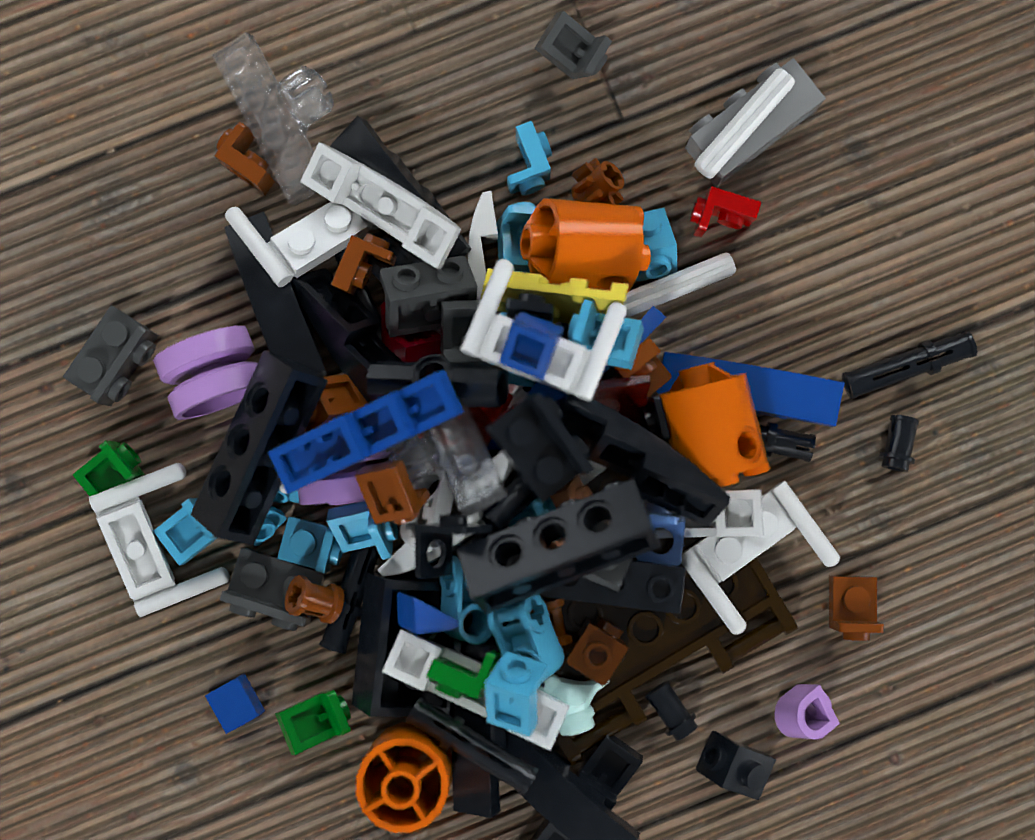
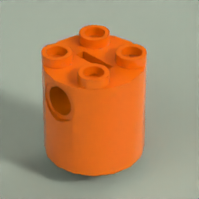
M543 198L522 229L520 237L521 256L524 260H528L530 273L541 274L549 280V284L560 285L562 283H569L570 278L586 279L590 289L611 291L612 282L629 284L628 293L636 281L639 271H646L651 260L650 247L644 244V211L638 206Z
M714 362L680 370L679 376L671 389L658 394L661 398L670 434V439L668 440L670 447L696 465L719 487L740 482L738 473L741 472L746 477L770 471L746 373L730 375L716 367Z
M401 722L385 729L372 743L356 775V797L362 812L374 825L392 833H412L428 826L441 813L449 794L452 782V753L450 748L445 752L439 748L440 742L406 722Z

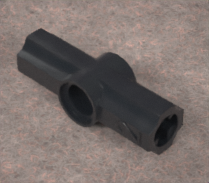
M437 354L427 355L417 362L377 361L375 364H370L366 376L368 383L367 394L372 401H376L438 371L445 370L461 406L501 408L502 404H506L509 394V374L507 370L492 365L450 364L445 357Z

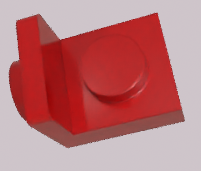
M711 186L705 198L698 196L689 220L696 223L693 235L697 237L704 235L711 215L718 217L717 222L729 228L742 229L743 225L749 227L757 219L762 202Z

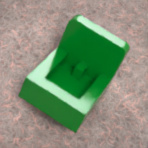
M108 440L99 445V448L102 450L72 474L89 496L145 475L138 466L142 461L131 446L125 442L120 444L119 442Z
M495 650L488 651L478 673L443 657L435 658L432 660L426 677L436 681L435 689L447 696L460 699L462 694L478 700L485 695V682L498 663L501 653Z
M335 690L322 691L275 713L291 755H297L334 736L344 735L351 731L348 720L351 719L349 707L341 695L337 696Z

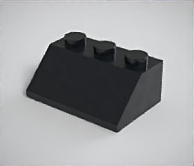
M366 572L352 705L369 717H408L418 699L422 697L431 705L454 717L455 703L428 690L421 691L382 672L400 630L404 629L398 625L397 593L401 592L414 597L441 611L440 579L416 578V575L409 574L383 577L380 573ZM444 631L416 634L461 653L462 641L451 638Z

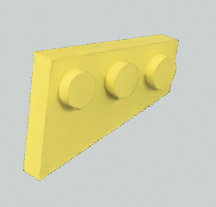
M487 269L481 298L491 277L493 269ZM513 271L497 311L506 312V301L508 298L518 299L519 294H535L545 297V303L553 304V324L557 322L570 324L572 316L580 313L584 299L594 301L597 313L603 314L607 313L609 305L613 302L624 304L629 284L612 282L611 291L590 289L586 279L570 278L569 283L555 285L549 284V280L541 274Z

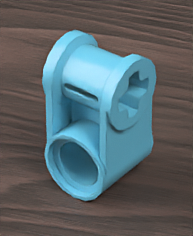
M452 555V574L440 577L441 612L458 620V627L455 630L444 632L451 638L472 644L484 643L492 636L488 625V614H485L470 598L461 561L458 557ZM468 612H471L472 623L467 630H464V618Z
M539 594L488 613V625L502 655L505 652H511L545 663L547 665V675L543 681L561 668L564 662L563 648L550 621L547 605ZM508 621V624L503 626V623Z

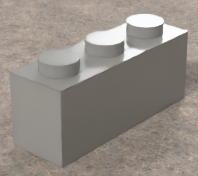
M794 58L782 67L777 62L768 67L756 79L759 83L748 93L743 88L738 90L724 102L725 110L714 119L708 114L690 128L689 132L692 135L685 149L696 162L697 158L776 69H784L795 80L794 86L719 172L710 179L716 188L815 113L826 99Z

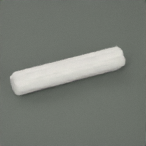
M776 69L697 158L694 165L696 169L705 177L713 178L795 84L794 78L784 69Z
M726 252L629 291L623 304L627 308L625 318L732 276L736 272V267L731 255Z

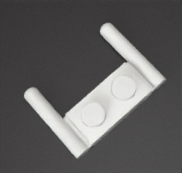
M329 202L270 238L271 241L266 243L240 208L231 207L225 213L226 220L278 287L287 285L293 277H300L345 249L351 235L361 239L371 229L379 228L346 206Z
M498 260L460 351L591 402L626 316L627 308L619 302H613L609 305L591 351L587 347L561 338L544 380L535 378L499 364L514 319L495 313L510 280L514 266L509 260Z
M181 463L172 464L89 497L90 505L97 515L98 524L128 594L134 601V607L139 617L146 616L226 584L230 579L228 570L224 567H219L176 584L175 577L161 544L153 532V525L139 496L184 479L186 477V469Z
M785 480L762 495L764 536L703 537L682 553V565L732 634L738 635L744 632L746 622L718 583L744 567L795 530L796 527L825 566L833 567L840 560L837 551Z

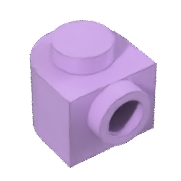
M797 684L778 700L775 707L776 725L781 733L787 737L817 740L826 736L840 724L832 709L828 695L822 690L820 685Z

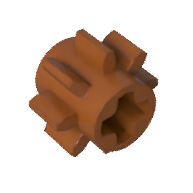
M594 158L591 162L584 163L572 173L573 178L577 181L571 189L574 201L618 205L624 200L618 192L624 187V178L620 170L613 163L603 161L600 164L598 159Z

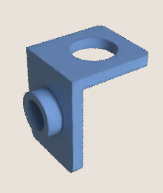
M647 502V509L654 528L667 529L672 534L674 543L668 553L658 554L651 550L636 556L637 560L673 566L680 565L682 562L686 518L651 502Z

